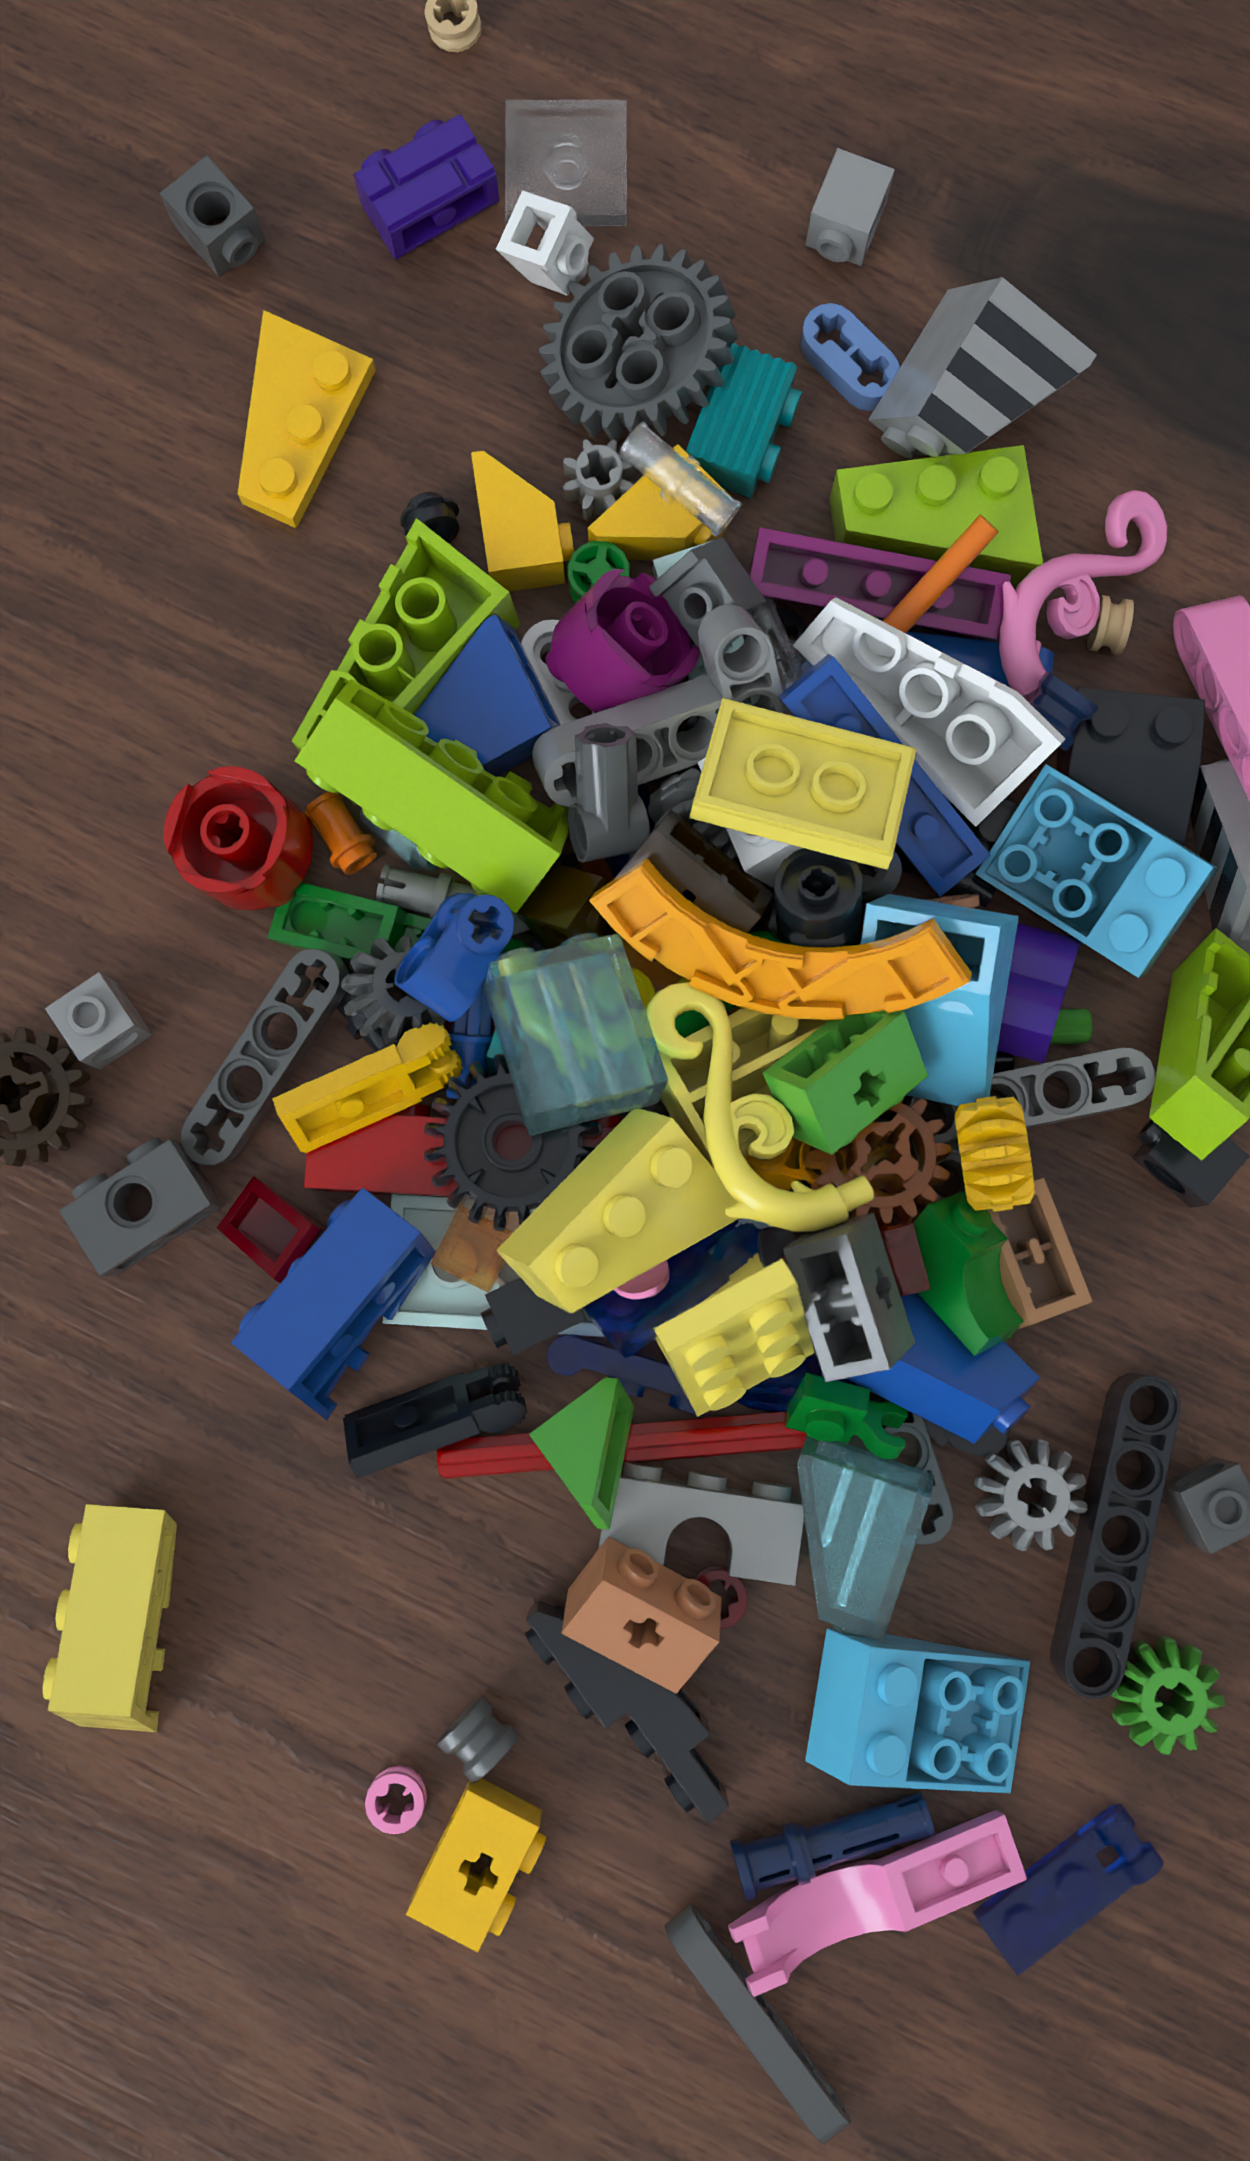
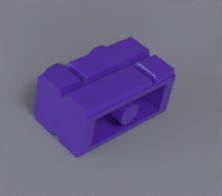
M457 115L445 123L442 120H432L424 124L416 132L411 142L393 152L388 149L374 152L363 162L361 170L353 174L362 207L376 230L379 231L382 240L394 259H398L500 201L497 174L494 166L480 144H477L474 134L462 115Z

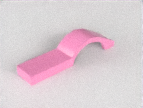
M993 1810L879 1859L861 1860L828 1868L815 1873L816 1877L810 1879L811 1883L802 1886L796 1881L782 1888L730 1923L728 1928L735 1943L743 1940L753 1970V1974L746 1978L750 1993L755 1997L788 1983L790 1973L803 1960L827 1946L869 1932L886 1930L907 1932L1027 1880L1006 1816L997 1810Z

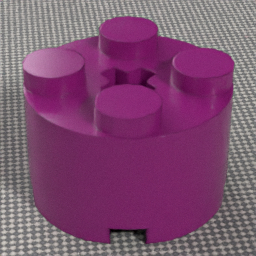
M613 569L606 572L559 620L553 630L552 649L546 656L547 667L556 679L564 682L570 691L582 703L592 709L594 713L675 686L697 664L700 653L699 648L696 644L692 647L689 633L663 595L655 597L651 592L649 586L657 579L641 572L634 579L620 576L624 569Z

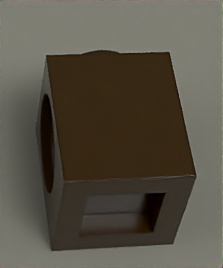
M556 863L551 866L519 911L515 913L550 951L599 967L602 966L621 938L589 901L596 891L608 884L603 876Z

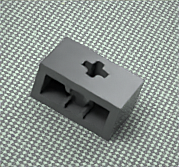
M874 1213L849 1218L847 1221L833 1227L814 1232H805L783 1249L789 1270L797 1282L806 1323L826 1382L889 1370L915 1344Z

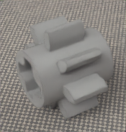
M587 439L583 440V452L579 455L578 459L564 458L563 460L564 474L571 479V481H568L563 486L565 502H573L578 499L582 506L583 520L587 521L592 514L602 515L633 486L627 480L636 475L635 459L627 458L621 461L620 456L617 454L616 441L613 439L607 446H592ZM599 475L601 480L607 484L599 485L598 480L593 476Z

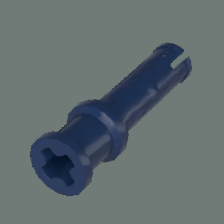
M918 1792L901 1798L898 1801L868 1808L819 1825L816 1824L802 1829L800 1823L794 1825L793 1822L783 1824L781 1833L748 1843H743L739 1838L729 1842L746 1902L756 1900L758 1891L796 1880L802 1886L811 1883L810 1879L816 1877L815 1871L889 1849L905 1842L935 1835L926 1801L923 1799L922 1793Z

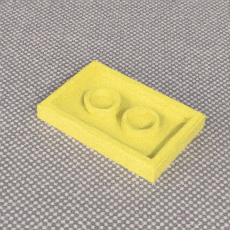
M722 698L692 804L690 818L888 870L893 858L917 748Z

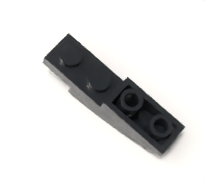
M538 1601L529 1608L526 1620L531 1625V1628L525 1632L526 1638L546 1665L556 1660L570 1679V1682L564 1686V1689L580 1714L587 1720L595 1714L604 1728L607 1729L628 1713L631 1720L625 1724L627 1732L647 1758L655 1752L658 1754L671 1772V1774L664 1778V1781L676 1801L687 1813L696 1807L706 1822L710 1823L728 1809L729 1803L726 1789L695 1748V1746L710 1736L708 1720L682 1689L676 1694L561 1634L565 1609L542 1601Z

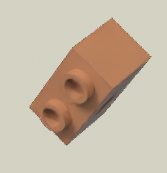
M608 1536L568 1589L561 1634L677 1694L720 1641L722 1597L713 1593L700 1581L687 1579L657 1563L644 1551L629 1548Z

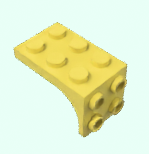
M743 1244L666 1285L658 1294L643 1298L640 1303V1311L697 1417L709 1410H720L733 1404L749 1388L769 1377L776 1378L793 1371L804 1362L806 1357L815 1353L804 1316L805 1313L797 1282L783 1258L764 1268L760 1262L759 1254L751 1245Z

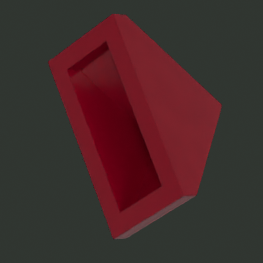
M254 1176L217 1226V1229L279 1283L287 1277L292 1263L303 1256L327 1229L323 1223Z

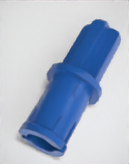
M488 973L485 977L481 990L473 1004L460 1018L453 1021L452 1030L448 1031L450 1040H452L451 1050H455L459 1054L463 1063L462 1075L457 1078L467 1087V1075L469 1074L468 1089L477 1083L470 1073L469 1064L478 1061L485 1070L486 1076H488L486 1056L494 1035L491 1033L495 979L491 973ZM448 1085L446 1096L459 1099L460 1097Z

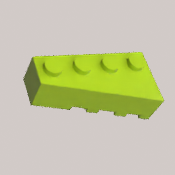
M416 518L406 536L408 544L396 566L390 564L379 584L381 593L365 621L360 619L350 635L348 641L351 646L339 668L331 670L292 739L296 749L300 753L336 696L350 679L414 715L484 620L497 614L515 630L521 625L510 592ZM343 795V796H344L346 799H348L353 805H355V806L357 805L355 802H353L352 800H350L349 798H347L345 795Z
M350 679L324 714L296 757L295 762L307 769L306 772L309 778L319 787L332 793L340 792L361 806L364 815L373 824L387 831L396 830L417 845L418 851L427 861L440 868H451L470 881L472 888L478 895H493L500 898L512 911L517 913L561 854L569 832V807L558 805L555 802L550 808L532 798L529 794L532 790V783L511 771L505 778L496 777L485 771L477 758V751L456 739L455 741L441 739L438 743L426 737L429 729L425 721Z

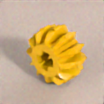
M996 1096L977 1098L976 1102L960 1104L954 1117L967 1202L975 1211L992 1209L993 1212L1012 1210L1013 1206L1030 1204L1035 1194V1184L1027 1129L1021 1104L1014 1097L997 1099Z

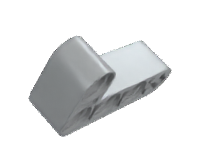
M728 604L718 606L704 617L698 630V638L706 675L554 727L543 733L534 744L532 760L549 798L558 805L567 807L577 803L574 736L583 732L586 726L602 723L614 726H628L636 734V737L639 738L637 743L638 785L697 765L700 760L706 757L722 698L742 703L751 695L760 694L754 706L786 714V707L778 698L783 693L772 645L768 636L752 616L742 607ZM738 635H747L743 645L738 650L732 653H723L726 644L732 638ZM692 716H700L693 728L677 732L679 725L685 719ZM570 763L571 767L563 771L562 766Z
M1116 1048L994 1073L991 1089L999 1091L1005 1098L1014 1097L1021 1104L1026 1129L1117 1111L1143 1101L1152 1092L1154 1087L1155 1069L1151 1060L1143 1052L1133 1048ZM1114 1071L1117 1074L1127 1073L1129 1085L1123 1088L1119 1085H1113L1092 1092L1091 1080L1099 1079ZM1048 1076L1060 1078L1069 1089L1070 1098L1064 1109L1051 1106L1043 1095V1084ZM910 1097L905 1105L911 1107L921 1098ZM931 1101L938 1104L944 1110L947 1123L944 1131L940 1135L933 1137L935 1143L951 1145L952 1150L946 1159L937 1162L936 1165L938 1163L951 1165L960 1177V1187L957 1193L962 1191L966 1193L954 1117L958 1106ZM910 1136V1153L919 1163L918 1151ZM935 1191V1193L937 1194L938 1198H937L934 1202H937V1201H940V1200H942V1199H945V1197L940 1196V1195Z

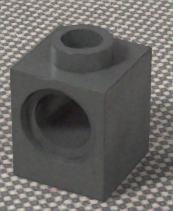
M207 155L160 192L173 226L219 278L232 267H239L247 263L256 253L258 246L265 241L254 207ZM216 218H227L221 224L215 226L208 225Z
M1214 1457L1165 1481L1163 1496L1189 1545L1212 1554L1250 1535V1484L1238 1463Z

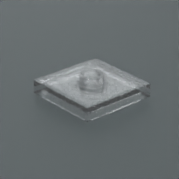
M505 100L506 225L523 190L572 207L577 212L575 219L582 226H627L626 100Z

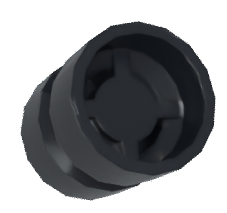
M805 848L796 850L784 859L775 873L774 883L777 938L784 944L803 947L832 948L859 945L862 939L863 876L857 863Z

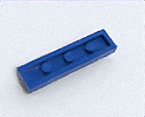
M827 654L778 696L779 700L794 717L903 745L836 658L830 654ZM914 759L896 845L932 890L941 897L991 855Z

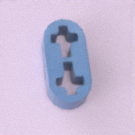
M833 303L822 304L812 309L806 316L800 341L801 351L805 359L850 404L860 410L874 411L900 369L899 361L894 354L860 320L841 305ZM819 328L827 334L834 329L840 332L838 345L832 340L826 341L823 345L817 342ZM862 370L868 375L875 373L877 370L881 372L883 377L880 386L875 382L869 383L866 387L861 385L859 382Z

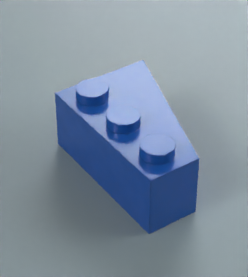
M363 1187L352 1200L349 1199L342 1202L332 1212L327 1222L326 1231L303 1256L292 1263L287 1277L266 1301L257 1303L246 1313L239 1327L240 1332L231 1341V1344L326 1421L338 1405L329 1395L348 1366L355 1371H360L370 1355L361 1345L381 1316H384L387 1320H393L436 1253L418 1229Z

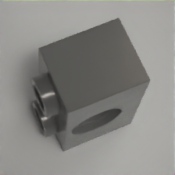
M155 1138L140 1145L127 1155L126 1159L130 1165L108 1178L106 1173H101L84 1181L71 1192L75 1200L59 1210L99 1276L117 1277L224 1207L197 1163L185 1154L180 1142L169 1139L163 1143L160 1138ZM145 1186L151 1193L152 1207L145 1218L135 1221L127 1211V1199L134 1189Z

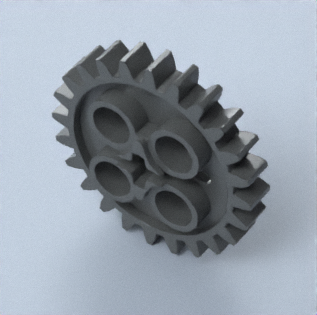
M659 244L651 258L646 259L640 246L637 245L632 250L630 262L623 264L615 252L610 253L609 270L602 273L594 265H589L587 270L591 281L586 286L570 281L568 284L574 296L571 303L563 301L554 302L553 307L561 321L547 323L543 326V330L551 343L539 348V353L547 364L541 370V375L550 387L548 391L558 408L563 410L571 424L576 426L582 423L591 437H595L604 429L609 439L615 440L616 443L624 429L627 428L637 443L641 442L647 425L653 424L660 436L666 435V419L672 415L683 424H687L689 418L685 407L690 402L705 408L709 405L703 392L706 385L722 387L725 382L717 366L734 363L735 358L728 343L738 339V333L731 321L736 314L718 275H711L703 259L692 264L687 251L681 249L670 259L664 245Z

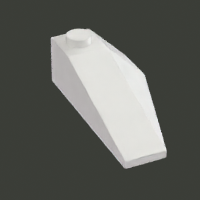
M836 597L825 606L793 645L813 666L827 654L834 656L903 745L917 748L914 759L940 792L975 827L1065 740L1019 692Z

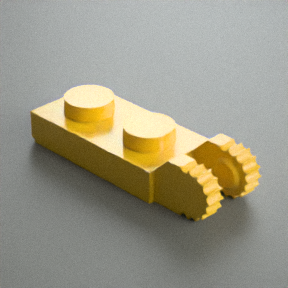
M429 1022L427 1025L422 1024L421 1028L415 1027L404 1032L397 1046L393 1044L373 1054L364 1056L353 1063L274 1097L272 1100L277 1115L300 1152L308 1153L421 1102L422 1097L444 1088V1085L447 1084L451 1077L461 1076L463 1063L459 1054L455 1050L452 1051L449 1047L452 1044L447 1029L443 1025L439 1026L437 1022L436 1024Z

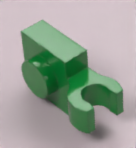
M806 1373L788 1404L785 1428L805 1432L811 1438L823 1442L839 1441L848 1444L852 1436L856 1435L861 1438L866 1448L875 1456L883 1459H896L904 1449L906 1439L889 1435L884 1431L882 1425L899 1429L908 1416V1410L893 1402L878 1403L869 1401L870 1389L836 1380L826 1382L824 1377Z

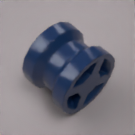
M1046 671L1039 681V693L1029 703L1065 738L1059 747L1067 752L1075 741L1074 730L1079 723L1084 720H1090L1099 708L1074 688Z

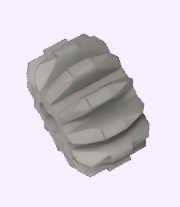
M1034 1439L1030 1445L1028 1455L1025 1447L1019 1440H1009L1007 1442V1452L1010 1462L1007 1463L1003 1458L991 1452L986 1456L985 1460L991 1468L997 1471L995 1478L975 1477L974 1485L977 1488L992 1493V1497L983 1499L975 1505L976 1511L981 1516L997 1515L991 1523L989 1532L997 1539H1001L1012 1532V1545L1017 1550L1026 1551L1031 1544L1033 1535L1041 1548L1044 1550L1053 1549L1055 1542L1052 1532L1053 1527L1069 1537H1072L1076 1532L1074 1524L1065 1518L1068 1510L1076 1513H1085L1087 1511L1086 1502L1070 1496V1492L1078 1490L1086 1484L1085 1476L1080 1473L1064 1474L1071 1464L1072 1456L1068 1452L1060 1450L1049 1458V1443L1045 1440ZM1033 1478V1485L1043 1490V1496L1039 1504L1030 1501L1032 1509L1028 1510V1505L1018 1499V1492L1021 1485L1031 1488L1029 1479Z

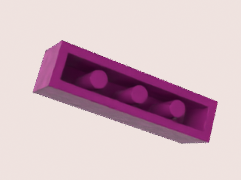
M759 527L756 534L749 577L765 600L823 610L836 597L883 621L937 561ZM967 567L912 628L975 640H997L1003 615L1002 585L1005 581H1010L1011 575Z

